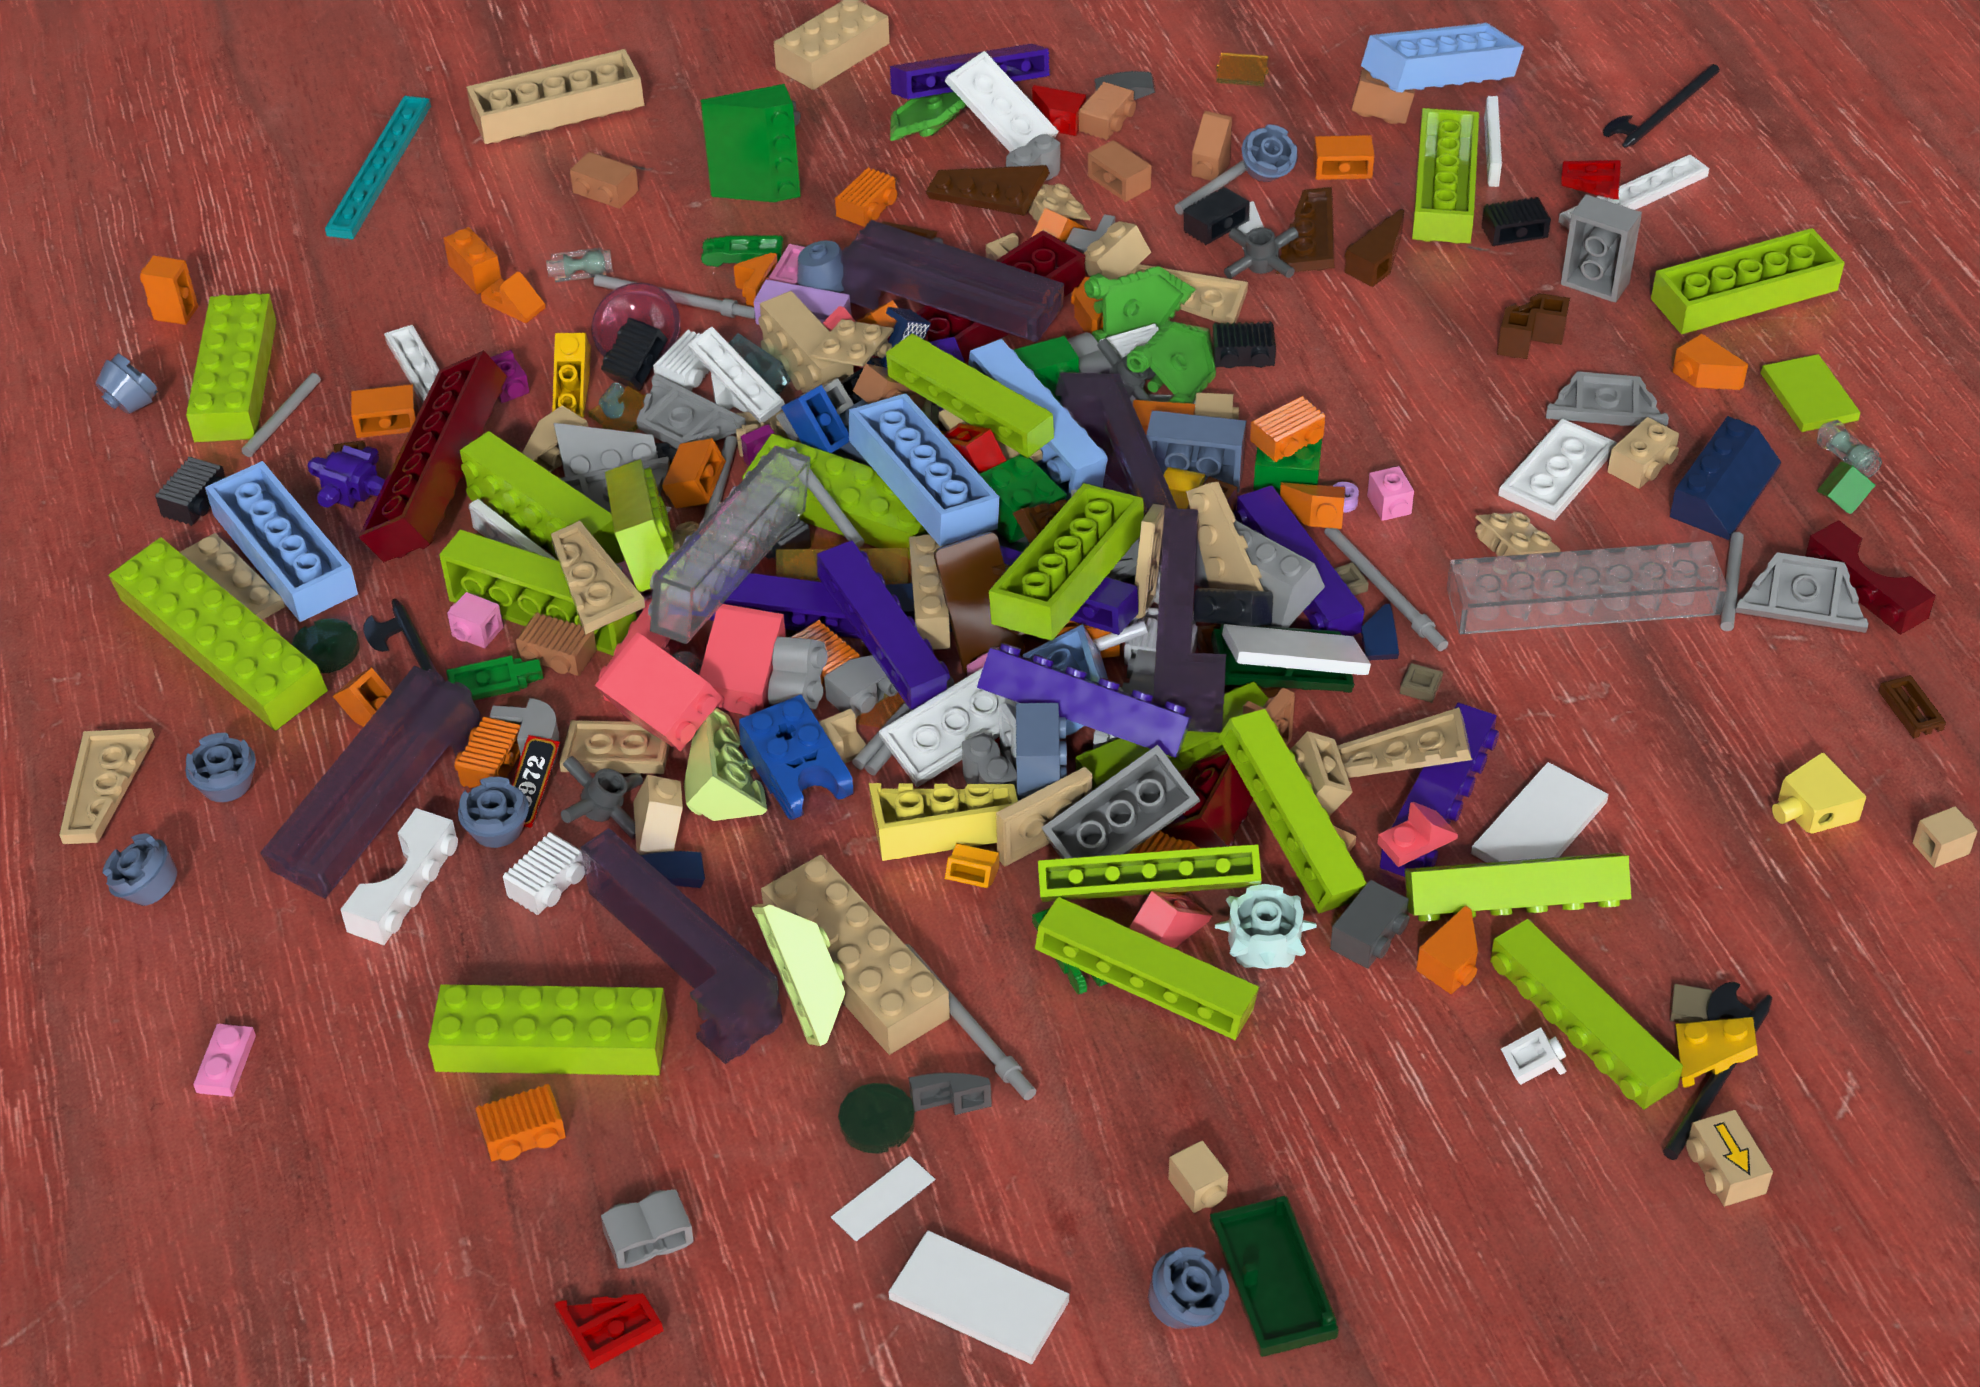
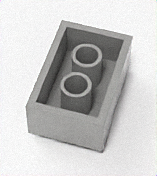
M1586 194L1571 214L1561 285L1616 303L1630 283L1642 212Z

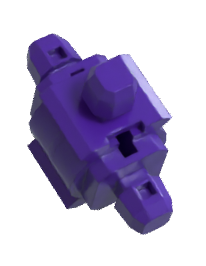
M344 445L342 452H332L326 459L320 457L312 458L308 462V471L312 475L319 477L322 488L317 494L318 504L329 508L337 503L353 509L355 502H364L370 495L378 496L386 480L377 476L375 464L379 461L378 450L370 446L365 447L363 450H358Z

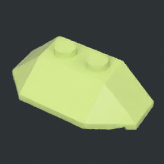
M756 904L752 906L753 913L757 918L789 995L807 1043L817 1046L826 1044L845 995V990L841 983L844 981V975L840 966L835 961H832L827 948L830 947V942L823 928L818 927L817 923L770 904Z

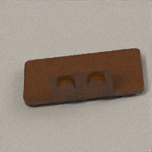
M988 532L937 548L934 551V559L945 603L949 611V618L963 673L967 675L968 664L975 661L982 654L988 653L991 647H1000L1001 643L1021 649L1020 656H1023L1026 650L1022 635L1026 633L991 624L989 590L1010 567V565L1005 564L1003 561L997 535Z

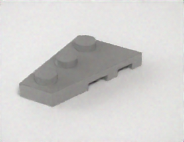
M553 423L565 477L618 467L639 459L643 462L658 458L654 436L651 434Z

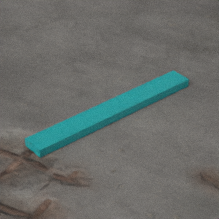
M403 96L326 225V236L354 240L431 108L429 98Z

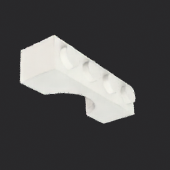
M418 808L413 811L398 832L403 856L407 858L405 865L397 874L389 879L377 883L358 885L341 908L347 933L382 945L386 944L391 935L400 929L402 921L409 910L418 904L421 894L427 885L436 879L440 867L448 856H452L456 851L458 838L453 820Z

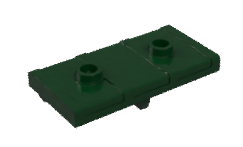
M1224 624L1221 625L1220 629H1213L1211 643L1220 685L1245 686L1255 682L1257 686L1263 688L1278 687L1352 693L1355 685L1352 674L1239 664L1222 636ZM1251 626V627H1261V628H1272V629H1282V630H1292V631H1303V632H1313V633H1323V634L1341 635L1340 631H1332V630H1316V629L1269 627V626Z
M1280 1196L1210 1214L1212 1229L1215 1231L1227 1269L1232 1276L1241 1300L1242 1309L1247 1316L1261 1357L1333 1340L1338 1337L1339 1328L1336 1323L1335 1313L1287 1196Z

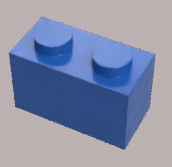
M822 384L781 406L802 444L832 453L850 442L849 432Z

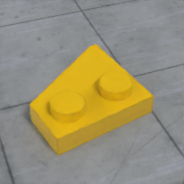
M1753 1017L1676 1024L1679 1059L1683 1065L1681 1072L1683 1088L1695 1085L1694 1078L1712 1070L1716 1075L1729 1069L1734 1063H1742L1758 1055Z

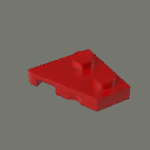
M1621 160L1563 161L1562 186L1614 200L1619 199Z
M644 1293L627 1294L619 1298H610L608 1296L592 1298V1303L568 1305L567 1300L554 1303L557 1315L590 1370L663 1332L662 1322Z

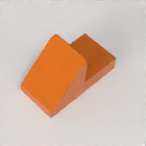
M768 253L734 265L736 288L742 289V295L746 298V306L754 307V299L778 263L776 253Z
M519 271L507 280L498 279L481 293L482 303L526 324L546 308L543 300Z

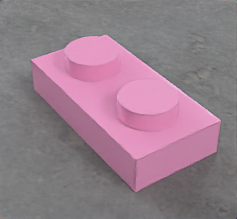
M789 244L768 280L799 285L797 282L798 256L805 247Z
M226 1024L216 1025L193 1083L196 1093L233 1097L256 1037L253 1027Z

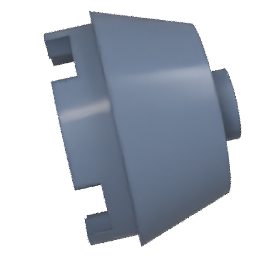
M1268 124L1265 128L1253 130L1246 136L1242 144V156L1245 169L1252 178L1261 182H1272L1288 174L1294 168L1297 160V145H1294L1287 136V130L1277 125Z
M818 241L808 245L800 252L798 256L797 282L800 286L841 293L850 286L849 279L851 275H854V264L837 243L833 241Z
M117 353L110 361H105L95 385L103 393L101 398L113 409L119 407L125 413L131 414L153 403L152 398L158 391L156 390V385L144 373L141 374L129 364L131 361Z
M215 733L200 739V746L191 755L188 753L186 756L185 772L189 782L206 798L215 802H229L244 795L251 786L256 763L255 754L244 739L240 741L229 738L228 733Z
M483 778L480 780L481 785L473 788L469 793L466 790L462 793L459 801L458 818L464 829L479 844L490 848L503 847L511 844L520 836L529 810L528 800L522 790L511 785L507 778Z
M143 833L131 837L134 843L125 848L121 853L115 849L107 859L102 873L107 876L106 884L113 896L141 906H147L157 902L167 894L176 880L177 869L166 844L162 840L154 839L150 834Z
M1192 1247L1180 1248L1177 1251L1163 1255L1154 1267L1148 1290L1149 1305L1155 1316L1171 1328L1186 1329L1205 1326L1214 1322L1223 1311L1225 1301L1229 1297L1228 1279L1223 1269L1218 1271L1209 1260L1203 1257L1206 1254L1205 1251Z

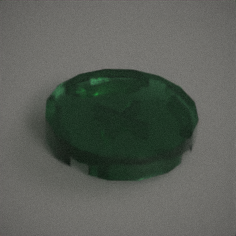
M320 619L314 621L315 625L309 628L307 626L301 628L292 641V645L317 665L320 673H331L343 669L358 655L360 646L356 631L352 629L349 623L339 619Z
M871 1083L860 1086L850 1092L840 1104L838 1115L839 1127L845 1136V1140L851 1147L865 1153L880 1154L888 1152V1148L895 1145L899 1147L908 1140L914 1130L915 1110L911 1099L903 1090L890 1084Z

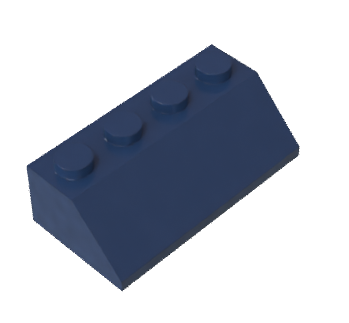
M1729 416L1725 418L1675 488L1670 512L1671 518L1730 540L1731 534L1740 526L1781 465L1780 459L1756 426Z

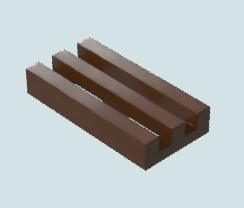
M1911 675L1880 683L1878 692L1913 739L1920 737L1921 732L1928 735L1932 734L1933 729H1936L1937 732L1944 730L1946 721ZM1901 686H1904V688H1905V689L1907 690V692L1910 694V697L1907 695V693L1904 691V689H1903ZM1918 706L1925 714V716L1928 718V720H1926L1922 713L1919 711V709L1917 708Z

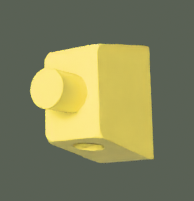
M1823 752L1785 777L1778 798L1779 802L1772 806V812L1780 824L1794 819L1806 832L1812 834L1860 820L1866 796Z

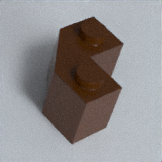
M1540 293L1530 297L1529 303L1519 307L1516 304L1506 307L1501 324L1497 355L1528 359L1532 340L1562 345L1570 298Z

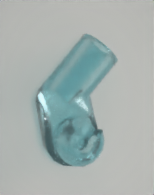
M612 383L598 402L608 418L617 419L622 416L624 411V403L619 404L618 402L624 394V388L619 383Z

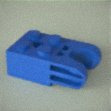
M801 694L739 719L740 745L770 794L773 793L789 820H794L804 815L802 791L808 787L822 786L828 789L838 800L853 795V779L848 768Z

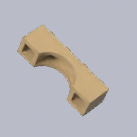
M930 535L909 537L914 617L917 632L922 639L926 638L930 642L932 649L950 648L949 611L945 603L934 559V551L943 546H939Z

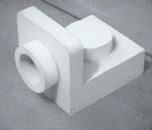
M1541 1027L1501 1048L1520 1085L1555 1067L1560 1075L1567 1072L1561 1061L1567 1055L1556 1036L1549 1039Z

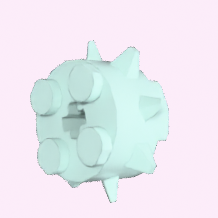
M1261 884L1246 888V893L1240 897L1229 896L1226 899L1230 907L1229 920L1215 924V928L1228 932V942L1231 948L1230 955L1236 957L1237 963L1241 966L1263 969L1285 968L1294 962L1296 955L1303 956L1306 953L1301 943L1302 932L1317 927L1316 923L1303 920L1304 911L1300 903L1301 897L1284 894L1283 888L1280 886Z

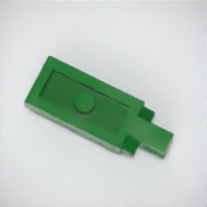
M512 655L446 670L454 705L520 691V689L528 687L527 683L544 679L539 659L522 662V658L513 659Z

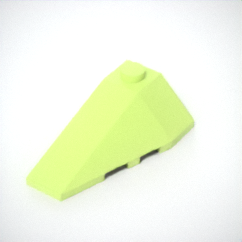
M715 708L692 738L684 781L686 805L695 814H703L713 821L763 815L767 811L764 788L760 781H753L750 771L753 769V765L750 759L744 758L738 749L740 737L730 716L718 708Z

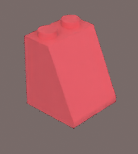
M719 603L699 674L722 697L716 708L722 711L749 716L770 706L768 688L773 672V648L777 637H786L784 614Z
M636 632L595 684V687L627 719L680 752L694 737L696 731L715 710L717 704L722 699L708 681L639 632Z

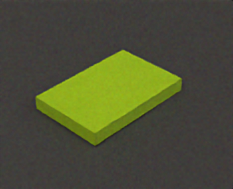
M1819 354L1762 366L1761 375L1801 432L1859 421L1861 412Z

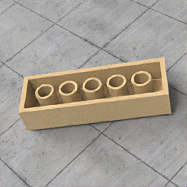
M625 49L466 87L471 115L485 144L498 143L505 139L526 136L529 133L551 130L558 126L575 124L583 120L605 117L608 114L629 111L644 106L641 78Z
M822 855L815 857L761 888L763 904H770L817 923L818 927L823 928L830 942V947L827 949L831 959L840 966L844 975V981L841 982L845 990L842 1003L889 1055L950 1019L949 991Z

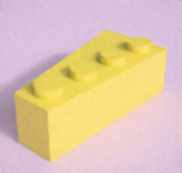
M869 783L872 817L882 861L954 850L956 843L971 847L997 843L996 812L1018 801L1014 784H967L965 789H955L948 784H935L934 789H914L913 783H899L898 789H882L881 783Z

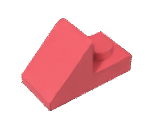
M1411 802L1408 820L1378 834L1377 844L1397 867H1400L1456 840L1458 834L1436 810Z

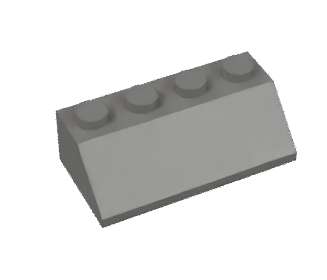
M1235 520L1233 524L1237 533L1240 536H1244L1248 545L1245 551L1252 565H1257L1262 575L1259 581L1263 590L1273 594L1272 623L1269 627L1288 628L1325 587L1315 563ZM1197 538L1186 577L1188 581L1200 588H1209Z
M1156 745L1044 825L1042 830L1061 859L1127 854L1199 803L1200 799L1159 745Z

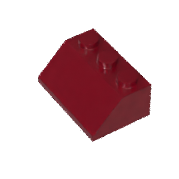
M1225 750L1192 764L1184 779L1198 796L1200 802L1162 828L1161 831L1164 834H1168L1169 837L1174 836L1176 840L1190 841L1200 848L1228 847L1234 843V835L1240 824L1247 818L1248 809L1254 799Z

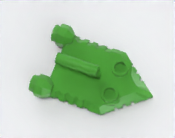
M955 92L910 99L891 115L890 140L896 141L919 133L922 137L934 135L960 114V110L966 107V104Z
M1160 266L1146 269L1145 272L1139 271L1126 277L1122 276L1117 280H1109L1101 274L1092 275L1085 281L1084 289L1089 298L1102 299L1094 302V310L1098 314L1103 312V330L1093 331L1091 335L1099 343L1101 339L1156 324V327L1161 330L1166 321H1169L1170 318L1173 319L1176 315L1175 312L1181 309L1180 305H1184L1196 289L1173 274H1169L1168 271Z
M1166 321L1161 330H1158L1152 339L1148 341V344L1136 346L1128 353L1127 366L1135 373H1142L1150 367L1156 375L1148 383V389L1151 392H1157L1165 384L1174 394L1168 402L1194 404L1196 393H1202L1208 386V383L1216 377L1210 330L1189 324Z

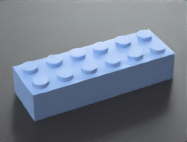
M1488 23L1376 34L1369 37L1361 67L1369 71L1373 78L1387 83L1388 87L1396 92H1404L1407 89L1423 90L1425 87L1432 86L1444 87V85L1449 84L1463 85L1465 82L1481 83L1483 80H1502V78L1514 77L1524 46Z
M1002 339L970 350L968 363L970 367H974L984 375L1000 382L1005 387L1023 395L1026 399L1053 413L1054 438L1040 448L1043 453V459L1036 462V464L1067 494L1065 499L1069 500L1071 498V490H1078L1083 483L1102 488L1108 459L1105 451L1095 444L1083 427L1077 424L1070 416L1069 411L1060 405L1053 397L1051 391L1045 388L1035 377L1034 372L1027 368L1018 358L1016 352L1010 349Z
M906 393L849 409L850 443L939 546L998 529L999 496Z
M263 461L205 487L214 517L272 589L283 599L285 605L299 622L358 595L351 565Z

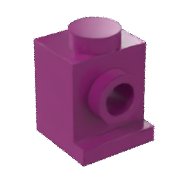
M511 350L490 357L507 375L502 386L503 391L498 397L501 403L530 393L527 375L515 360Z

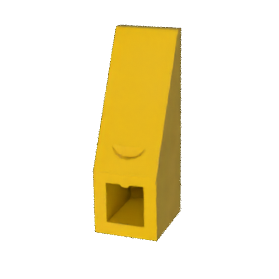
M555 333L552 412L563 405L584 418L591 359V346L586 333Z

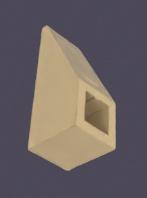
M563 405L538 422L522 454L549 472L562 465L553 423L588 427V422Z

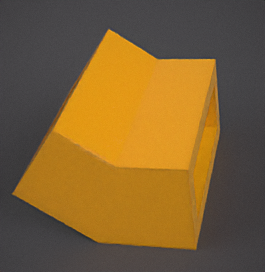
M956 843L952 855L948 857L945 879L989 888L993 884L999 869V853Z

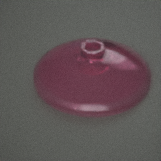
M631 283L610 292L598 305L592 320L593 341L603 357L608 351L613 349L618 331L621 326L627 323V318L629 317L660 329L668 338L657 361L679 339L681 331V317L673 299L661 288L647 283Z

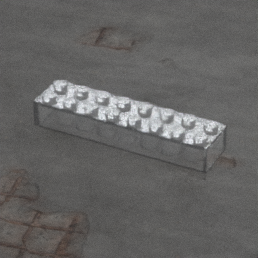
M775 445L767 455H763L760 458L758 465L752 471L746 473L744 480L737 487L734 486L731 489L729 496L722 503L719 502L716 505L714 512L707 519L701 521L699 528L692 535L686 537L683 545L676 552L670 554L667 562L661 569L654 571L650 580V588L653 589L652 601L648 608V615L651 616V632L687 644L805 511L811 457Z
M1711 541L1455 559L1450 560L1447 591L1460 635L1721 615L1727 584Z

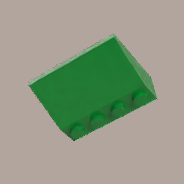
M785 84L700 100L712 197L763 202H778L801 197L793 102Z

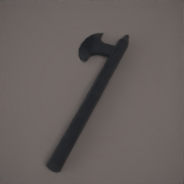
M1716 64L1710 65L1640 126L1629 123L1633 116H1621L1612 120L1604 127V136L1610 137L1614 134L1622 133L1628 135L1623 143L1624 148L1636 144L1717 75L1719 67Z
M393 599L392 610L395 618L383 623L376 622L372 615L366 619L363 632L368 643L375 650L389 651L386 641L392 635L402 631L453 734L464 733L466 727L406 608L397 599Z
M1727 982L1719 986L1711 994L1707 1003L1706 1013L1708 1020H1718L1721 1017H1729L1731 1019L1753 1017L1756 1034L1770 1011L1772 996L1766 995L1751 1010L1737 999L1736 992L1741 985L1740 983ZM1737 1063L1732 1064L1729 1069L1716 1075L1714 1073L1711 1074L1664 1148L1663 1154L1671 1160L1678 1158L1689 1139L1693 1122L1702 1120Z

